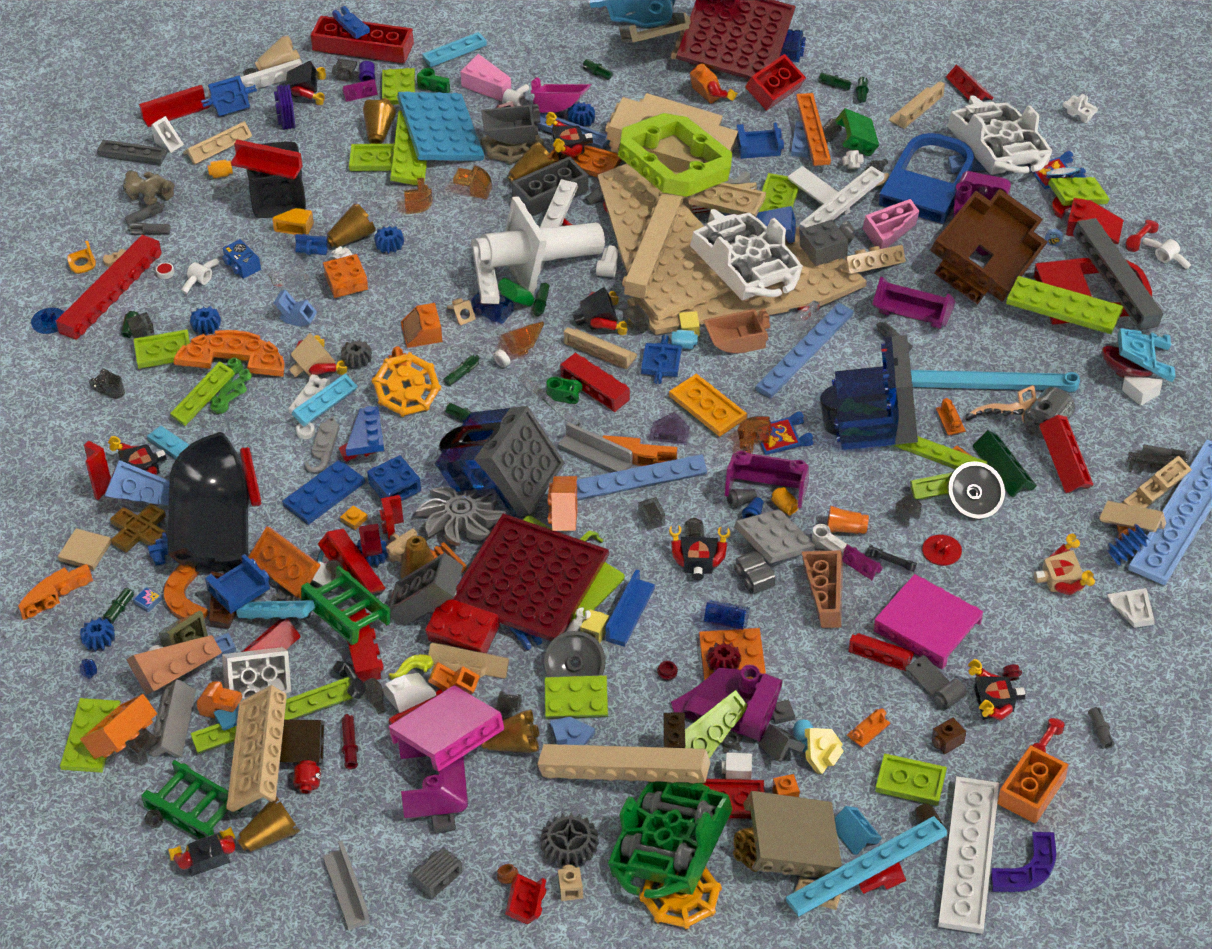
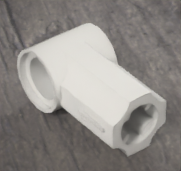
M609 245V247L604 249L602 258L597 263V276L615 278L617 261L620 255L619 250L615 246Z
M817 524L814 526L811 541L816 545L815 548L824 549L825 551L841 550L843 556L847 544L831 534L830 528L827 525Z

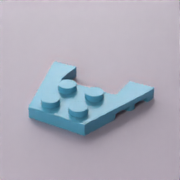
M1120 328L1117 334L1119 355L1173 382L1176 377L1175 368L1158 362L1155 354V346L1169 350L1171 346L1170 335L1164 334L1163 337H1159L1152 332L1150 335L1141 334V331Z

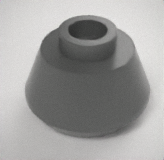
M844 221L839 229L848 239V242L851 243L856 236L854 234L855 229L849 221Z

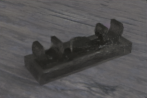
M1128 452L1126 462H1130L1129 472H1132L1134 465H1138L1140 468L1139 473H1142L1144 470L1143 464L1150 466V469L1160 470L1175 458Z

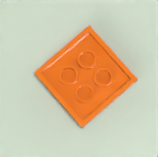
M760 628L699 632L704 680L714 673V670H709L706 662L709 647H714L715 642L722 644L723 641L727 645L732 642L734 647H738L741 655L739 670L746 665H754L759 669L760 673L766 674Z

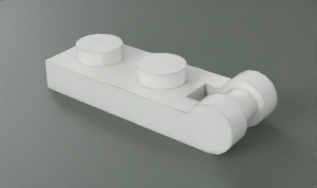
M312 374L307 385L289 407V413L292 414L294 409L330 385V380L326 378L320 379L319 376Z

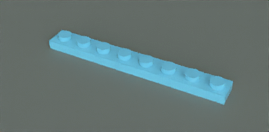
M933 816L786 896V901L799 917L947 836V830Z

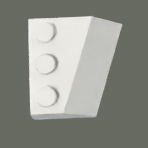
M283 647L222 654L224 688L241 692L242 700L270 685L286 694L291 692L288 650Z

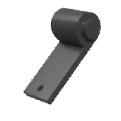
M922 655L905 667L906 671L923 687L940 708L948 709L967 695L966 688L958 679L949 681L925 655Z

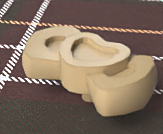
M120 249L118 253L114 252L112 255H104L103 263L110 267L126 250Z

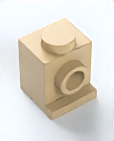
M573 865L563 866L562 869L558 870L561 901L583 899L580 867L575 868Z

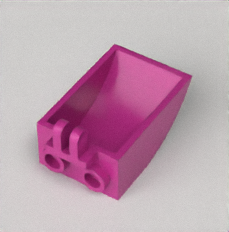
M536 77L531 81V94H534L533 105L538 104L540 112L555 113L563 111L579 100L592 84H544L541 86L540 78Z

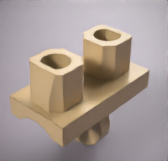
M412 528L401 536L395 533L390 536L391 543L386 546V550L389 554L388 560L391 563L396 560L402 563L407 540L412 536H417L415 529Z

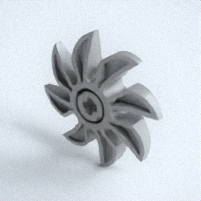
M462 481L464 495L458 496L456 490L450 487L434 488L430 490V494L436 498L420 505L416 511V516H429L425 524V531L428 537L445 529V539L447 542L460 546V531H465L469 539L485 540L491 533L486 528L494 527L502 513L506 514V511L494 510L497 503V496L494 490L478 498L475 485Z

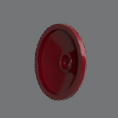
M1103 347L1101 354L1104 361L1119 377L1145 378L1153 375V372L1119 355V347Z

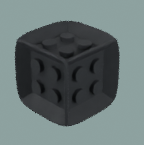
M284 141L262 144L299 152L296 142ZM302 168L295 179L246 169L249 179L251 205L255 217L273 218L295 208L306 209Z

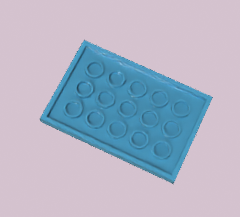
M398 92L397 99L418 160L482 161L484 159L483 150L462 94Z

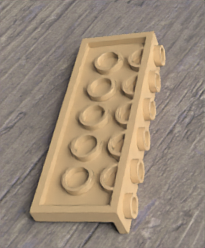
M273 685L239 702L226 808L231 812L262 797L270 802L276 800L287 695Z

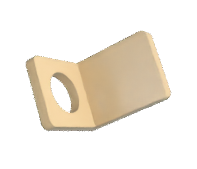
M458 298L451 301L452 304L447 306V309L454 310L459 325L476 319L469 300ZM462 309L469 311L470 315L467 319L461 318L460 312Z

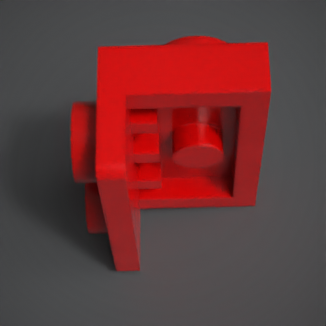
M400 495L381 498L382 510H379L381 521H384L381 523L383 534H387L388 541L390 536L395 533L394 524L404 523Z
M517 873L513 877L505 915L525 924L538 919L542 913V899L547 891L545 888L546 879L541 878L535 882Z

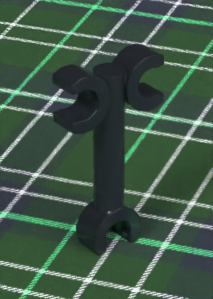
M869 545L865 554L867 557L871 556L876 558V560L882 559L904 567L911 572L915 571L917 562L883 552L884 549L875 548L873 545Z

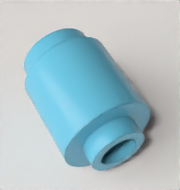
M672 331L671 345L682 346V348L693 349L694 345H697L698 334H694V331Z
M799 720L795 722L793 727V736L805 744L802 752L808 750L805 729L813 728V725L808 720Z

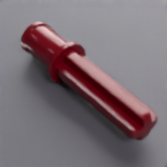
M345 714L342 717L344 766L347 769H355L358 766V746L356 745L354 716Z

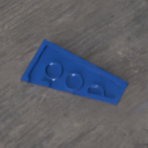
M367 406L360 408L346 447V455L385 451L379 407Z

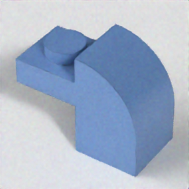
M286 289L280 291L273 302L282 313L279 318L287 324L300 327L309 325L317 313L307 299L296 302Z

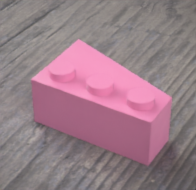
M479 54L460 71L462 87L502 101L504 92L507 89H511V78Z
M909 199L865 215L862 229L874 246H879L880 249L888 248L916 225L919 210L912 200Z

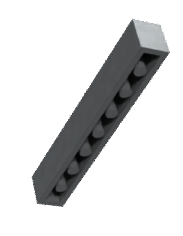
M1096 218L1077 221L1073 233L1074 237L1137 328L1144 330L1158 327L1163 317L1162 310L1107 235L1102 225H1100Z

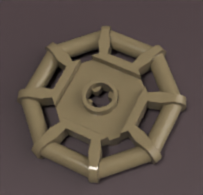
M486 134L485 137L481 138L480 143L484 146L489 159H497L512 165V163L518 162L527 152L529 145L534 143L543 145L544 141L538 134L535 135L536 142L511 144L497 141Z

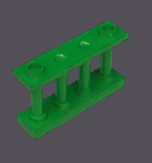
M340 566L336 567V579L320 588H313L308 582L301 586V601L313 600L315 608L312 611L351 645L358 642L359 629L379 619L386 626L390 624L391 609ZM338 586L345 590V592L330 600L323 596V594ZM351 597L358 601V603L343 611L335 607ZM364 608L371 612V614L357 622L351 621L348 618Z
M174 760L172 766L175 775L158 793H152L146 789L141 795L144 807L198 839L214 835L215 825L229 811L226 809L229 791L191 770L187 764H181ZM182 779L191 783L174 803L164 800ZM198 788L208 793L191 812L186 813L180 809ZM215 798L224 803L207 822L203 823L197 819Z

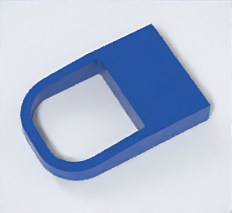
M936 133L921 134L912 138L880 192L879 205L887 208L911 199L919 210L918 217L944 224L955 205L956 185L960 182L964 172L972 171L974 158L972 149L961 140ZM935 145L960 153L966 161L955 182L949 183L907 171L906 168L914 152L923 146Z

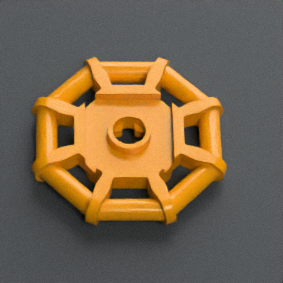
M412 352L392 358L386 357L377 374L371 380L378 397V404L400 414L401 417L421 411L427 412L437 393L441 391V385H439L434 369L435 365L413 355ZM407 362L406 366L402 365L398 368L394 366L395 364ZM414 363L424 369L419 371L411 367V365ZM389 369L391 375L388 380L383 379V376ZM427 374L429 375L431 384L425 383L424 376H426ZM409 382L411 387H406L405 389L402 383ZM382 386H387L389 390L388 395H384ZM425 391H429L428 396L423 400L421 398ZM394 399L395 401L401 403V407L391 402V400ZM414 401L418 403V405L406 407V404H409V402Z
M705 867L702 877L707 883L703 884L699 880L693 895L686 893L677 894L675 892L665 897L656 898L663 905L659 910L653 898L644 897L645 889H652L654 881L645 880L642 893L639 894V899L641 902H644L656 923L662 922L689 929L691 925L709 916H714L722 886ZM703 893H710L708 902L702 900ZM697 907L701 909V911L688 917L689 911ZM668 911H671L674 914L682 913V918L668 915L667 913Z

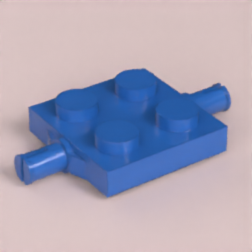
M239 75L208 84L210 98L201 100L203 107L213 104L218 117L250 108L248 94L257 92L255 85L245 87Z
M662 335L661 343L645 344L641 374L655 375V384L657 382L658 384L662 383V376L678 377L682 346L669 344L668 335H666V338L665 335Z

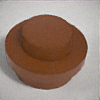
M504 864L497 871V879L500 883L510 884L513 881V877L517 873L519 874L518 869L512 864Z

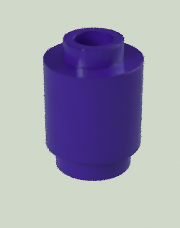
M363 61L359 64V79L361 82L375 79V65L373 62Z

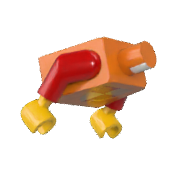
M704 64L697 65L690 72L692 88L710 104L719 98L727 97L732 101L736 98L738 93L732 89H729L728 92L722 90L716 75Z

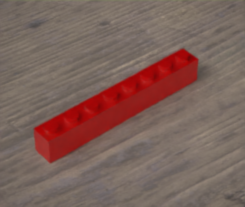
M142 234L56 320L59 333L75 340L85 334L86 330L108 310V307L113 302H116L119 296L124 291H127L129 286L135 280H138L140 275L161 256L160 242Z

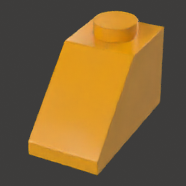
M298 208L274 216L272 219L275 232L293 235L309 234L314 224L312 211Z

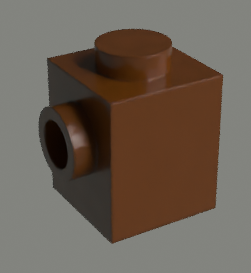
M952 717L933 728L932 743L936 749H940L946 754L965 743L966 730Z

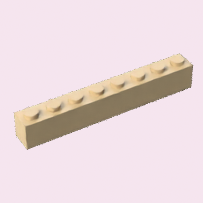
M661 193V196H657L656 207L652 208L651 218L647 220V229H644L642 232V241L638 242L637 253L634 252L632 264H629L627 269V276L623 278L622 286L625 287V295L642 299L646 298L682 208L683 196Z
M544 744L538 761V767L542 776L551 779L575 778L610 781H663L671 783H705L710 766L706 749Z

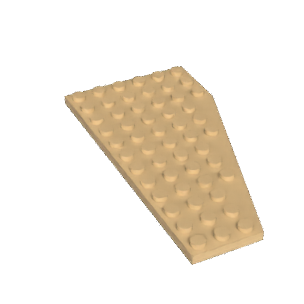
M624 164L599 174L598 183L605 200L612 229L616 236L621 259L627 272L629 264H632L634 252L637 253L638 242L642 241V232L644 229H647L646 224L648 218H651L652 208L656 207L657 196H661L662 192L630 165ZM683 202L646 298H639L658 321L732 290L690 246L693 231L704 227V225Z
M799 226L796 228L795 242L788 243L785 236V246L803 266L797 285L788 293L783 292V287L786 285L782 282L765 287L769 290L781 289L782 294L776 297L756 295L741 300L731 290L659 321L638 297H631L627 299V302L655 335L672 331L675 332L678 328H681L679 313L697 311L699 325L705 324L704 319L755 309L757 314H759V311L764 308L768 315L789 312V309L815 304L817 307L823 306L866 287L867 281L858 272L848 274L846 261L843 258L815 267L800 247Z

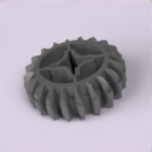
M562 813L561 818L554 816L553 822L547 821L546 827H543L540 836L541 850L544 852L545 858H549L551 864L557 861L558 867L562 864H574L577 867L579 862L585 865L586 859L592 860L593 854H596L599 845L598 831L595 829L594 824L589 823L588 818L582 819L580 814L576 817H573L572 813L566 817Z

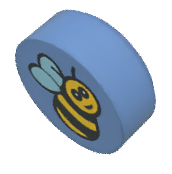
M1050 229L1046 233L1045 240L1048 241V245L1057 247L1061 245L1064 236L1060 230Z

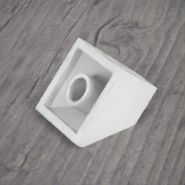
M419 673L397 677L386 683L382 690L383 694L399 713L436 696V692Z

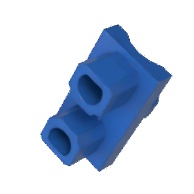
M295 235V252L306 253V255H327L326 236Z
M166 532L162 533V539L155 540V545L148 546L150 557L153 558L156 566L165 564L164 555H169Z

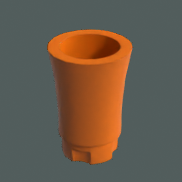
M830 505L827 526L830 528V532L866 534L869 515H861L859 512H852Z

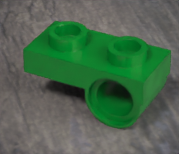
M424 68L417 74L418 88L437 93L450 92L449 78L436 76L434 69Z

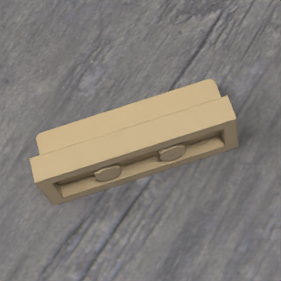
M1107 501L1100 516L1101 522L1135 528L1134 524L1136 523L1142 530L1156 532L1158 528L1164 529L1166 525L1165 516L1162 511Z

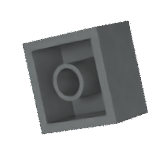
M833 220L800 229V247L815 267L847 256L848 239Z

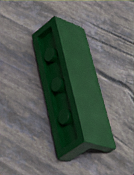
M987 430L973 444V448L980 457L987 461V465L1000 475L1004 488L1011 497H1015L1023 487L1030 491L1037 487L998 434Z

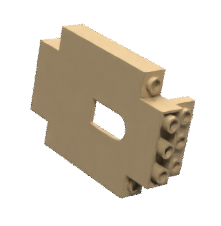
M648 93L639 102L622 97L620 103L617 102L615 110L611 114L610 122L607 123L605 132H608L607 140H610L609 147H612L611 152L617 154L623 127L662 113L688 117L731 152L735 146L738 134L736 130L721 126L722 115ZM675 135L659 140L657 148L649 149L643 146L646 151L655 154L658 160L667 168L680 173L688 170L689 164L692 161L708 162L703 157L693 156L689 151L690 147Z

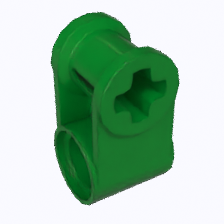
M550 377L546 381V397L552 401L577 404L579 393L582 391L583 386L577 380Z

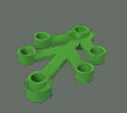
M231 358L227 362V366L234 371V375L219 390V396L214 395L210 400L212 402L210 407L217 414L226 412L229 408V402L247 391L243 382L250 380L252 375L248 369L243 370L244 366L237 358ZM239 373L240 377L233 381L235 374Z

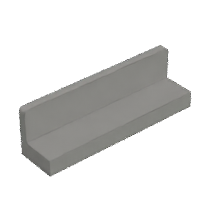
M567 423L566 436L559 442L558 449L611 473L627 470L632 467L631 450L574 424Z
M178 679L167 684L163 690L149 754L153 757H158L166 751L179 758L183 753L196 690Z
M341 840L338 841L339 851L324 855L323 860L347 928L351 930L370 922L366 904L345 846Z

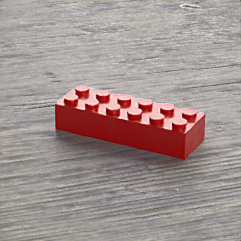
M321 15L310 35L313 51L404 64L414 45L413 28L362 21L369 27L370 32L356 39L339 25L334 17Z

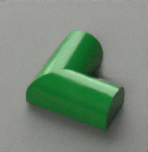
M503 278L499 282L498 290L503 296L529 307L533 305L534 296L530 291L508 278Z

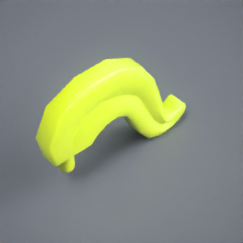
M425 654L411 656L401 664L397 672L389 673V677L393 680L406 675L413 668H420L427 672L428 669L432 668L433 660L431 656Z

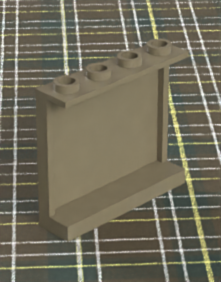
M675 12L672 15L674 23L637 32L635 25L618 26L622 42L634 43L689 29L691 24L690 17L686 15V12Z
M757 791L750 792L744 802V809L751 811L757 860L753 864L752 869L763 872H777L784 875L792 874L821 878L842 866L832 802Z

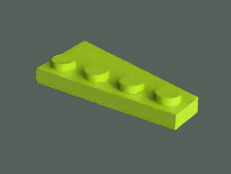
M736 690L685 729L686 748L706 749L710 759L713 752L747 709V704Z

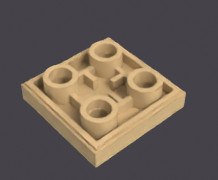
M76 528L58 555V560L79 567L87 564L90 570H95L112 543L111 538Z

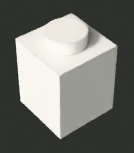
M727 753L726 761H722V774H726V779L751 780L752 754Z

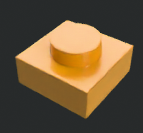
M352 506L340 516L341 522L354 530L368 519V515L355 506Z

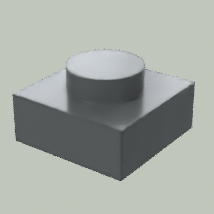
M789 699L776 703L772 715L775 724L795 720V714Z

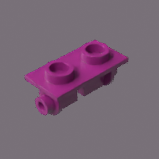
M375 79L345 85L342 89L346 102L378 95Z
M846 545L842 561L872 581L875 573L879 574L882 571L881 563L865 556L856 547Z

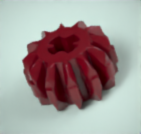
M724 641L722 644L715 642L714 647H709L706 662L709 670H714V672L718 668L738 669L740 667L741 655L738 647H734L732 642L728 645Z

